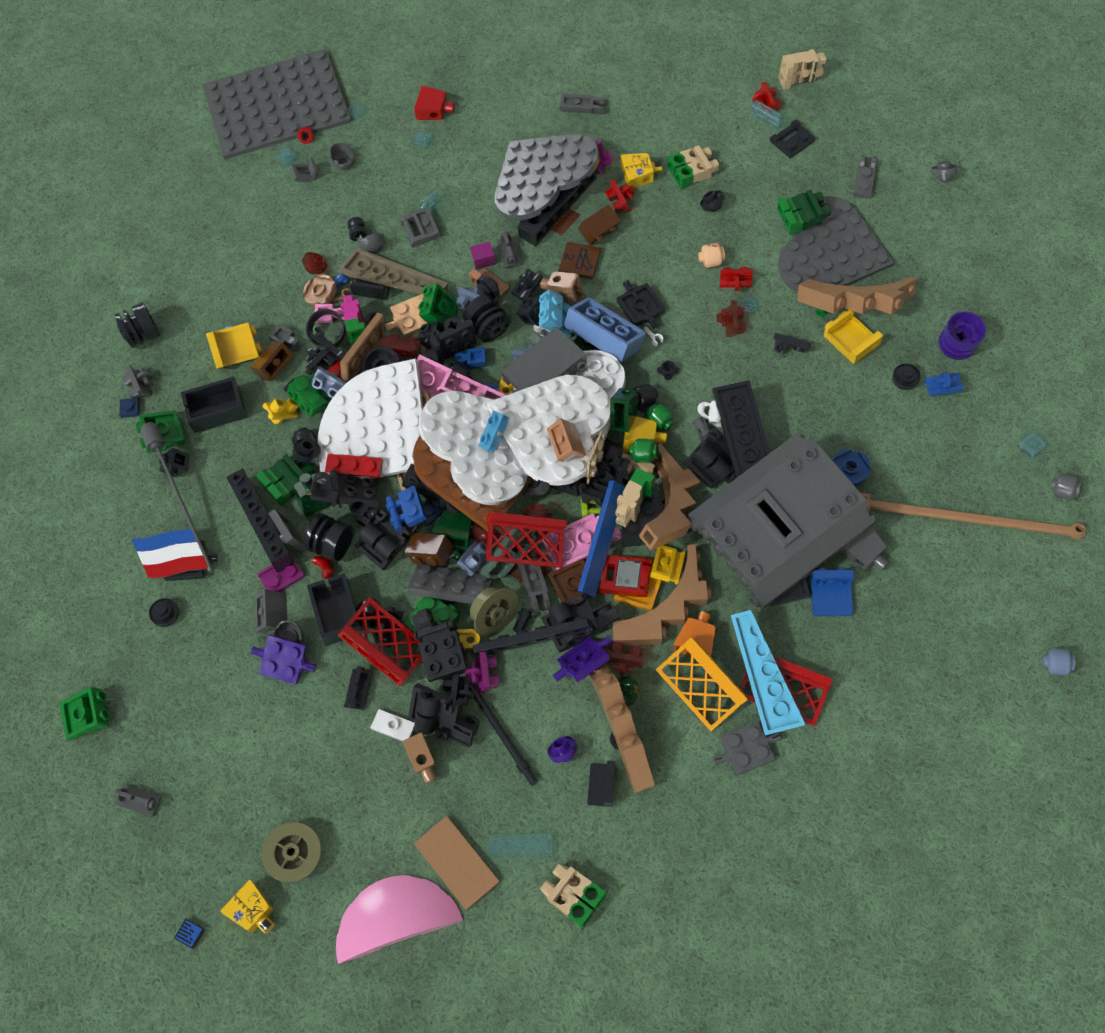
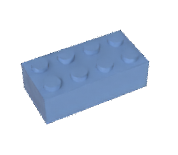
M590 297L569 308L563 325L570 332L577 334L586 342L596 346L600 351L612 354L619 362L625 361L640 351L646 336L645 331Z

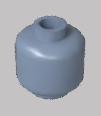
M1051 648L1048 650L1047 655H1043L1042 665L1047 667V671L1051 675L1067 676L1075 669V655L1071 654L1068 649Z

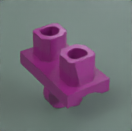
M596 140L595 143L600 154L596 169L600 174H604L605 167L611 165L615 157L612 151L605 150L601 140Z
M480 652V656L475 659L476 663H470V669L465 671V676L471 678L472 683L478 682L479 692L485 693L488 689L497 688L499 685L498 675H489L488 670L496 669L497 660L496 657L486 656V652Z

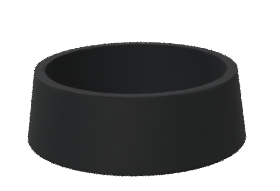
M331 309L317 310L309 317L306 324L308 339L314 345L325 348V346L310 337V331L313 333L314 324L320 317L333 315L342 322L341 336L333 343L334 346L339 345L346 333V327L341 316Z

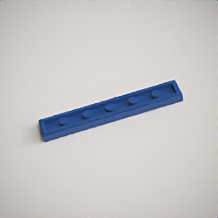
M609 480L578 587L579 592L592 598L596 596L616 526L617 515H615V511L617 510V498L619 495L623 496L625 489L623 485L613 480Z

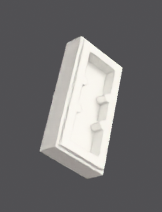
M379 709L370 728L403 741L412 736L414 722Z

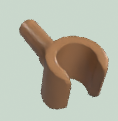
M343 289L342 295L333 298L328 304L344 301L343 297L350 294V289Z

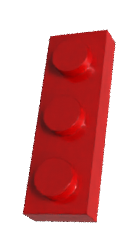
M328 454L325 472L330 474V471L334 469L337 470V475L380 478L383 459Z

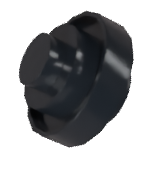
M711 190L703 196L700 206L704 211L715 212L721 208L725 196L721 190Z
M481 275L476 280L477 293L480 296L490 294L495 299L499 295L498 284L493 278Z
M900 364L893 371L892 381L896 387L902 390H912L919 384L920 371L911 364Z
M307 438L297 440L292 449L294 457L305 463L317 461L321 452L319 444Z
M168 598L156 600L149 609L150 620L159 627L172 625L179 616L178 606Z

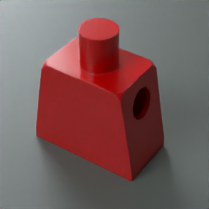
M421 86L414 107L416 120H442L445 112L454 113L455 103L447 101L446 92Z

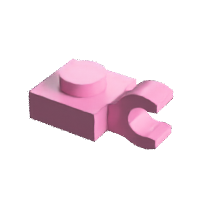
M315 304V312L320 309H331L344 319L342 308L334 309L333 304ZM324 315L315 323H333V318H339L333 315Z

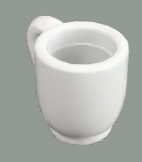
M715 400L711 403L701 402L697 407L698 413L708 419L711 426L722 427ZM706 406L710 407L708 415L705 414Z

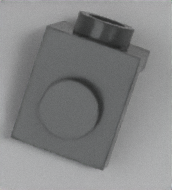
M310 158L308 164H291L290 170L294 181H314L315 176L318 174V165L315 164L314 158Z

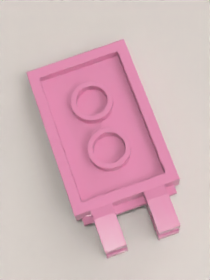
M592 513L566 526L563 538L562 568L581 559H587L599 516H594ZM618 527L614 529L611 543L622 538ZM550 533L547 536L553 545L558 542V533ZM543 539V544L548 551L550 547ZM552 550L548 554L552 562L557 563V555Z

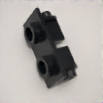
M388 606L385 610L402 623L405 611H394V607ZM388 619L380 620V622L386 624L385 627L381 625V629H391V622ZM392 632L382 633L383 643H393ZM378 633L374 636L375 644H379Z
M357 666V669L352 670L344 704L345 708L364 710L372 671H366L362 666Z

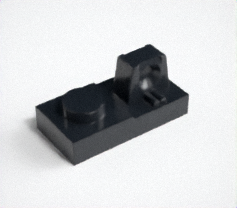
M775 333L773 338L775 340L774 351L785 354L789 345L794 347L793 350L804 353L805 350L809 351L811 346L809 342Z

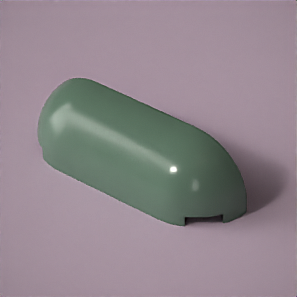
M513 529L509 532L516 541L523 536L518 529ZM532 531L528 535L535 541V531ZM507 536L499 541L506 550L513 545ZM526 538L518 543L525 552L531 546ZM496 545L492 549L491 556L499 557L503 554V551ZM516 546L509 551V554L514 559H518L522 555ZM485 558L479 567V573L489 579L502 578L515 564L486 561Z

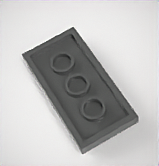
M417 565L408 586V594L472 604L479 593L492 587L493 579L486 578L480 573H474L470 576L464 570Z

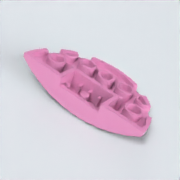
M420 354L418 356L421 392H429L431 398L447 391H460L494 400L506 396Z
M409 875L382 879L359 893L345 911L336 940L338 964L378 951L380 948L420 934L423 935L463 921V918L453 899L438 885L429 880Z

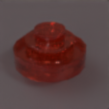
M306 252L304 254L302 263L307 272L311 274H323L325 272L327 262L320 254L314 252Z
M534 503L533 506H529V509H524L523 512L525 516L552 517V514L548 513V509H545V505Z

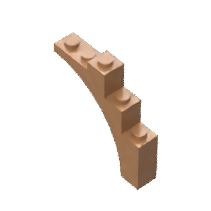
M911 276L902 281L879 286H842L808 279L799 284L797 301L833 314L843 308L860 314L873 308L892 315L902 309L905 300L916 294L917 278Z
M661 443L658 444V458L654 459L652 463L655 465L662 480L664 507L662 513L656 519L647 523L639 535L650 551L686 534L692 524L685 516L691 512L696 504L690 495L695 492L700 484V481L689 468L683 470Z
M696 544L688 545L684 573L677 587L666 600L641 616L628 620L613 621L614 647L662 645V639L666 638L665 626L684 625L685 619H688V607L684 606H707L708 599H711V589L707 587L706 581H702L701 569H697V563H700V551H696Z
M605 663L590 673L589 678L603 706L620 751L629 782L636 793L655 786L643 744L636 733L631 712L625 704L619 681Z

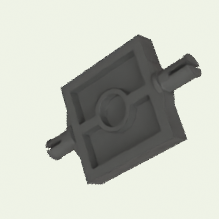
M757 721L721 735L719 739L723 745L724 753L713 757V761H715V765L727 761L732 766L735 775L738 776L774 762L775 758L770 744L781 741V737L778 732L766 736Z

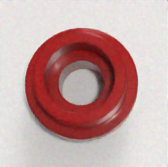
M302 127L298 130L297 137L301 143L309 144L314 139V133L311 128ZM307 132L309 137L304 138L302 134Z

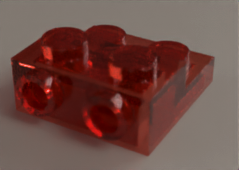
M390 334V336L384 335V339H380L379 347L391 348L400 356L416 358L417 355L421 354L422 344L415 337L404 339L400 338V335Z

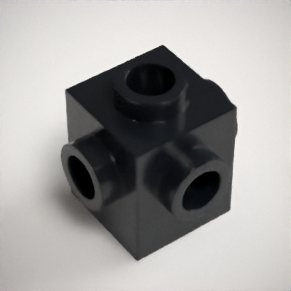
M526 297L516 311L519 318L527 325L537 326L539 323V297Z
M439 321L426 323L420 327L417 339L427 350L432 349L430 333L435 334L437 329L440 333L445 331L444 326Z
M175 448L162 454L172 477H177L187 471L190 454ZM159 459V464H161L159 471L166 473L163 464Z

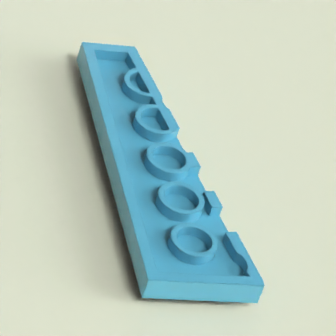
M751 610L731 615L765 735L805 725Z

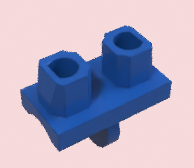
M943 372L942 375L925 378L930 397L947 393L952 394L964 389L960 381L959 372L951 374Z

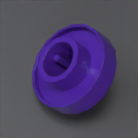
M560 737L553 741L547 753L555 763L568 762L577 752L578 745L573 737Z

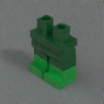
M808 190L806 193H800L788 199L785 197L778 198L777 211L782 221H784L789 235L815 225H821L822 220L831 214L829 205L819 206V204L824 203L822 192L813 194L812 190Z
M287 453L264 473L260 471L256 474L260 483L280 506L296 495L294 485L300 482L299 478L302 474L308 473L310 476L315 474L310 464L300 469L299 466L304 462L296 459L294 455L289 457Z

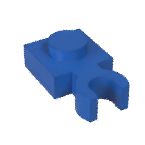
M485 347L467 349V354L455 353L456 360L461 359L455 362H460L463 365L468 364L469 368L487 366Z

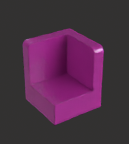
M490 241L470 247L476 270L496 265Z

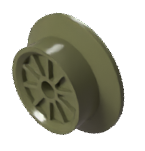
M489 587L478 594L470 609V615L474 620V628L478 635L486 638L495 636L512 621L518 608V596L515 591L510 588L498 589L496 587Z
M289 822L275 828L267 836L262 847V862L265 870L274 879L285 883L298 882L308 877L317 867L321 857V843L317 834L309 826L299 822Z

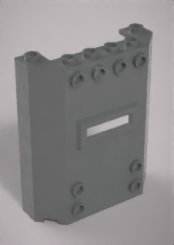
M801 432L796 433L688 514V520L692 524L690 528L693 531L697 530L707 541L710 540L713 543L715 552L720 557L723 555L727 560L728 568L732 572H737L740 576L739 580L744 587L750 588V600L755 607H760L761 610L765 609L812 573L813 570H816L871 528L876 521L874 515L869 514L866 509L869 504L864 496L812 438L806 440ZM765 500L792 533L785 537L758 504Z

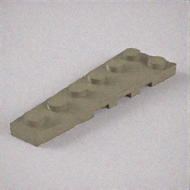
M356 248L339 268L340 274L350 278L354 277L417 294H422L425 286L438 283L445 290L448 289L447 282L360 248Z

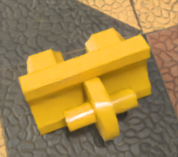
M275 398L273 402H265L263 404V408L269 413L268 418L275 424L281 423L283 419H295L299 416L296 411L299 405L291 398L287 401Z

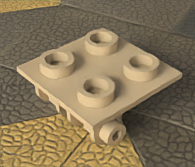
M600 431L588 460L587 473L583 476L587 477L588 484L591 477L596 475L597 462H601L603 457L604 440H602V431Z

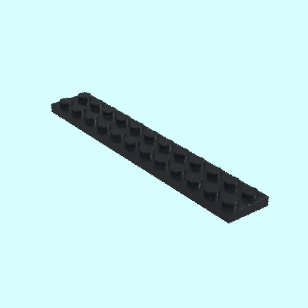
M750 380L712 389L736 478L770 454ZM765 500L758 504L785 537L792 533ZM806 578L770 604L771 607L810 598Z

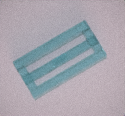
M757 100L752 103L750 115L776 130L782 126L783 115Z

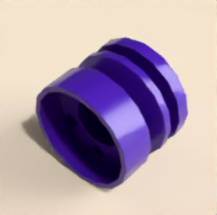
M962 311L955 313L950 317L939 336L938 344L940 350L951 359L963 360L969 358L974 354L985 336V324L978 315L972 312Z

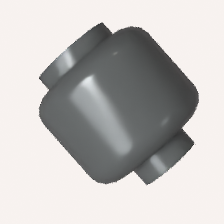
M1062 473L1057 479L1053 478L1051 490H1054V495L1057 498L1074 500L1080 496L1083 482H1080L1077 476Z

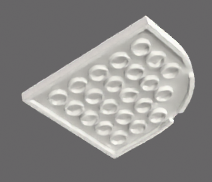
M416 359L367 370L351 379L336 393L324 412L318 432V444L321 448L319 456L320 472H325L328 454L383 459L381 477L407 472L410 464H414L412 452L420 436L419 418L423 410L419 368ZM354 476V477H359V478H361V479H364V478H372V477Z

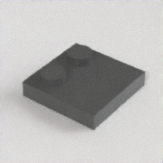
M276 509L269 512L268 514L281 533L279 537L284 544H289L293 550L297 549L301 553L306 550L304 541L292 522Z

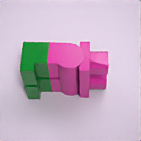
M348 295L343 297L344 303L340 304L344 314L347 333L353 346L365 330V321L359 301L355 300L354 295Z

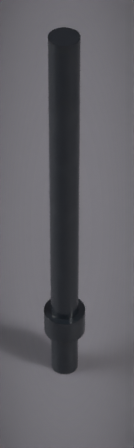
M470 682L469 691L475 693V701L516 762L520 774H524L531 786L535 785L538 780L530 770V764L526 759L522 758L474 683Z

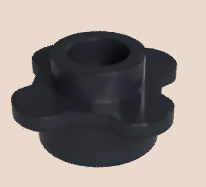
M667 360L662 363L661 367L657 368V372L662 374L666 380H671L674 374L679 373V368L675 366L674 362Z

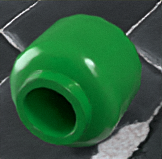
M654 404L646 413L647 419L657 423L656 431L669 430L674 424L672 421L674 417L673 412L663 404Z
M638 438L635 440L634 445H630V456H633L636 463H652L654 459L658 458L659 447L653 439Z

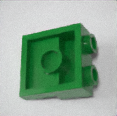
M438 283L427 285L423 288L422 294L424 296L418 305V309L420 310L419 316L427 323L439 321L444 326L447 319L456 317L458 309L456 305L457 300Z
M315 373L306 378L302 376L289 383L287 389L288 396L310 418L325 410L332 400L327 392L312 386L311 381Z
M176 410L139 415V420L136 422L137 433L141 432L142 425L154 422L159 427L165 440V444L160 449L161 451H166V446L185 444L184 434ZM140 438V444L142 449L146 448L147 453L157 452L148 450L143 438Z
M423 597L416 605V610L403 624L414 633L415 627L412 615L426 608L432 611L435 625L450 620L456 624L459 621L458 610L451 604L446 606L442 603L443 599Z
M89 687L60 702L66 740L72 741L86 733L94 734L109 726L110 713L105 709L104 704L107 696L102 689Z

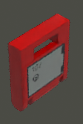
M607 555L602 573L600 593L647 597L652 560L648 558ZM608 569L615 570L613 581H607Z

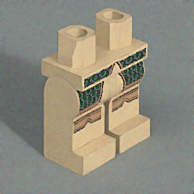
M811 49L809 52L783 56L779 72V81L783 89H790L791 85L796 83L803 84L808 81L812 83L815 82L816 77L823 76L822 64L826 63L824 53L816 54L814 49Z

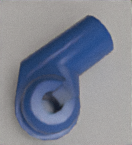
M338 274L333 279L337 290L341 283L343 285L348 283V276Z

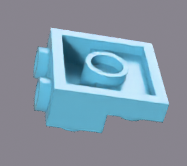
M551 290L546 291L540 295L539 326L549 331L557 327L568 338L571 337L572 332L563 325L568 310L572 306L563 302L562 295Z

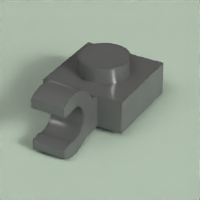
M281 324L269 335L271 341L283 342L285 346L288 345L296 352L301 348V345L298 344L299 340L294 338L293 331Z

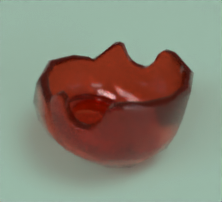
M475 523L472 528L474 539L478 543L484 541L487 544V531ZM494 528L493 534L499 539L501 533Z

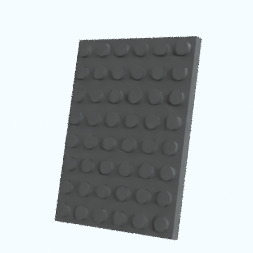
M326 49L202 84L224 159L297 139L298 130L302 127H309L313 133L351 123ZM304 132L302 135L307 136L309 134L307 132Z

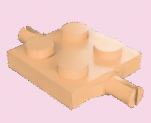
M423 294L391 306L390 309L394 316V321L384 324L386 330L389 331L397 327L402 332L404 338L418 333L420 327L427 323L419 316L420 310L418 309L419 303L423 300Z

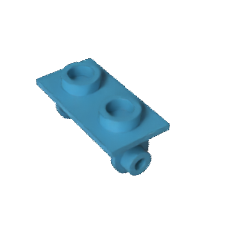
M493 410L488 418L484 433L480 437L478 446L494 453L502 439L497 433L501 432L504 434L509 423V417Z

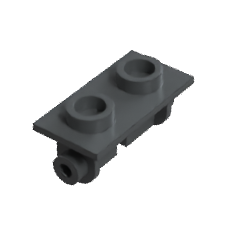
M506 231L502 232L497 243L504 267L509 268L521 265L514 236H510Z
M123 785L120 789L117 788L114 792V796L117 797L115 805L153 817L161 799L160 796Z

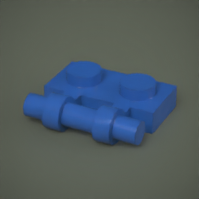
M415 485L397 493L399 497L397 501H394L393 496L386 498V508L391 514L390 521L395 531H401L403 529L402 524L405 522L409 527H412L427 519L418 488ZM402 508L403 514L399 515L397 510Z

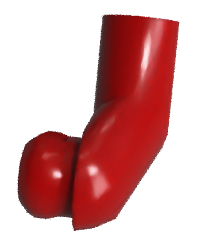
M317 555L313 557L312 564L321 567L323 571L322 577L325 579L332 577L335 571L332 562Z

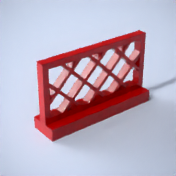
M499 512L487 514L486 561L562 568L563 538L567 520ZM493 526L500 527L504 532L499 539L493 534ZM513 529H518L523 534L517 541L509 533ZM532 531H537L542 537L536 543L528 535ZM550 533H558V542L554 545L547 538ZM505 536L513 543L507 550L499 542ZM524 538L532 545L526 552L518 544ZM543 539L550 547L544 554L537 546ZM496 544L503 551V554L499 557L491 556L492 547ZM515 546L522 554L518 559H514L509 554V551ZM533 548L541 556L536 561H533L527 555ZM552 550L557 555V563L550 562L546 557Z
M370 597L337 635L398 686L405 682L422 659L421 653L412 655L411 644L420 643L415 638L414 633ZM368 604L375 609L376 616L366 617L365 608ZM376 619L378 630H367L366 620ZM380 619H388L391 622V629H381ZM363 620L364 631H356L351 627L354 621ZM402 631L405 633L407 641L397 642L396 632ZM392 632L393 643H383L382 633ZM378 633L379 644H372L369 641L368 634ZM407 645L408 655L399 656L397 646ZM394 646L395 656L388 657L385 655L384 647ZM399 659H409L410 667L407 671L400 667Z
M773 656L804 722L815 726L832 679ZM747 670L740 686L742 691L745 685L750 684V681H747ZM794 680L800 681L804 689L793 694L789 683ZM813 688L823 690L821 698L812 701L808 690ZM805 692L810 703L799 707L795 696ZM745 694L748 697L747 700L756 703L754 695ZM817 702H819V704H818V706H817V709H816V707H815L814 704L817 703ZM811 705L815 712L813 720L805 718L801 709Z

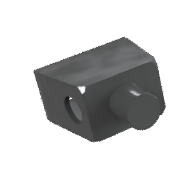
M872 527L839 551L840 555L865 571L872 564L880 571H883L889 564L882 557L887 546Z

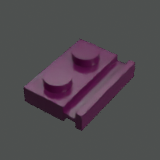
M291 554L290 556L295 564L287 566L278 573L273 565L257 573L267 590L281 592L305 577Z

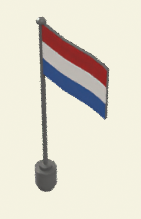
M154 422L146 423L141 426L140 434L147 449L157 451L191 529L169 531L147 538H131L145 572L150 579L166 578L196 570L207 569L208 572H212L214 566L210 564L160 449L165 444V440L159 427Z

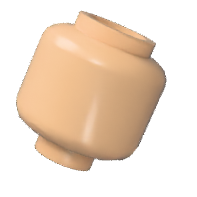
M718 243L703 245L701 252H698L699 262H703L706 268L720 266L722 261L725 260L723 246L720 247Z

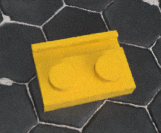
M664 545L658 547L650 577L666 582L673 581L678 585L685 551L681 553L675 548Z

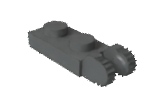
M563 93L560 111L605 114L607 100L603 97Z
M862 155L860 166H858L853 196L870 199L876 170V157H872L870 167H865L866 155Z
M537 557L531 558L533 561L538 560ZM518 564L533 612H539L536 597L541 596L545 610H549L551 605L541 567Z

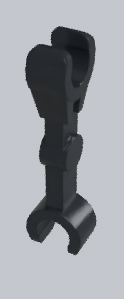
M315 327V330L319 332L318 335H314L310 331V337L313 340L322 343L326 349L335 355L339 362L346 354L343 351H339L331 341L325 338L320 327Z

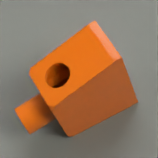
M701 611L697 620L688 618L674 642L673 650L677 651L693 636L711 656L715 626L708 624L711 615ZM686 648L681 652L683 654L691 656V654L687 651Z

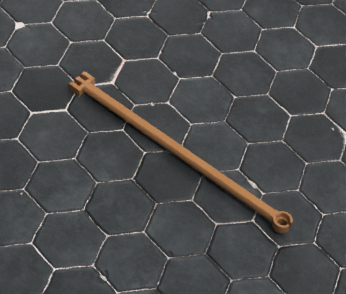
M861 493L869 504L866 508L868 513L870 509L1067 535L1074 540H1080L1086 534L1085 526L1079 523L1066 526L870 500L871 494ZM1076 528H1079L1082 532H1077Z

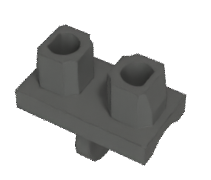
M128 365L126 367L127 373L122 377V380L129 387L133 385L127 391L131 398H140L141 396L147 398L151 396L147 385L150 384L153 378L152 372L143 368L134 370L131 365Z

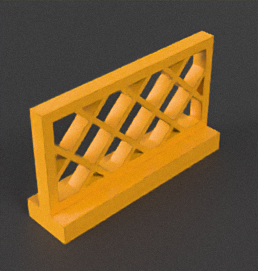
M693 636L656 669L710 731L715 729L748 699L745 693ZM685 648L691 654V663L679 662V654ZM677 656L676 662H671ZM667 664L676 665V677L667 676L662 669ZM679 665L691 666L690 677H678ZM693 666H702L705 669V678H693ZM708 674H709L713 679H707ZM671 679H676V683L674 684ZM678 679L690 680V692H682L678 688ZM693 680L705 681L704 693L692 692ZM707 681L716 682L719 685V694L707 693ZM692 695L704 696V707H695L692 704ZM707 696L719 697L718 708H706ZM721 697H730L735 702V705L730 709H721ZM706 710L718 711V720L712 725L706 719Z

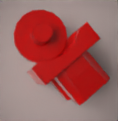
M767 82L761 83L760 90L756 91L752 98L753 104L759 105L765 116L771 115L772 111H778L782 105L780 100H774L776 90L774 87H769Z
M615 180L611 181L612 187L606 190L605 194L610 202L617 197L619 198L612 203L616 213L618 214L625 209L627 212L632 211L626 199L632 200L634 198V187L624 184L621 190Z
M723 267L720 270V288H734V291H739V287H752L753 270H749L748 267H741L739 270Z

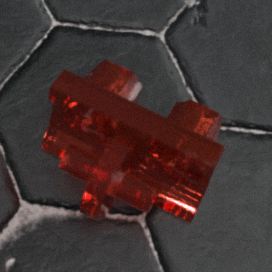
M732 300L729 307L721 309V313L716 315L717 322L722 323V326L726 327V337H732L734 334H743L746 330V323L738 321V319L742 320L744 317L745 308L737 306V301Z
M613 642L610 651H607L610 658L607 662L617 663L613 665V669L619 670L620 677H624L625 672L633 673L634 667L642 668V647L631 646L629 655L622 653L623 644Z

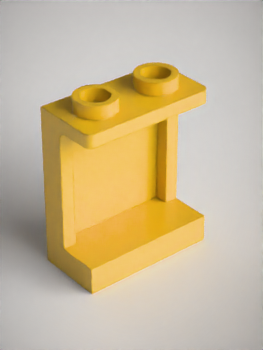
M845 310L836 320L829 321L825 326L824 337L853 364L878 347L883 338L879 331L873 334L854 316V311Z
M247 322L206 333L216 369L260 356L262 349L260 343H256L254 336L257 335L254 325Z

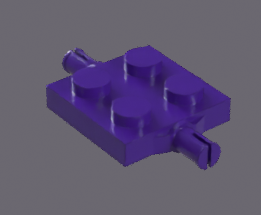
M268 635L264 649L255 646L251 649L253 650L251 651L252 655L262 657L259 674L295 685L298 684L303 670L314 673L317 664L306 662L308 645L278 636Z
M609 636L600 642L593 641L590 637L586 638L556 659L562 669L552 676L557 682L566 675L571 676L578 683L610 660L604 648L613 643Z

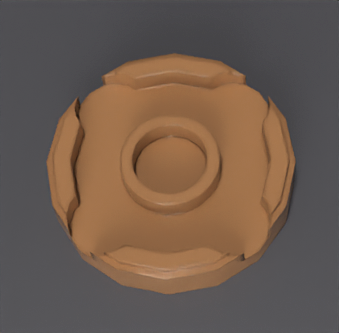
M319 274L316 278H311L303 290L305 301L312 307H315V304H328L335 296L337 290L336 283L326 274Z

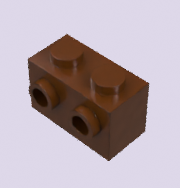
M608 204L582 221L578 230L591 245L594 242H601L606 234L609 233L611 235L616 232L621 220Z
M272 341L250 368L262 380L272 381L294 354L283 342Z
M413 533L405 553L410 558V561L417 565H445L453 545L445 535Z

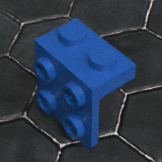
M819 568L813 570L810 578L812 613L814 616H851L853 614L851 583L854 579L853 570H847L846 568H838L836 570Z

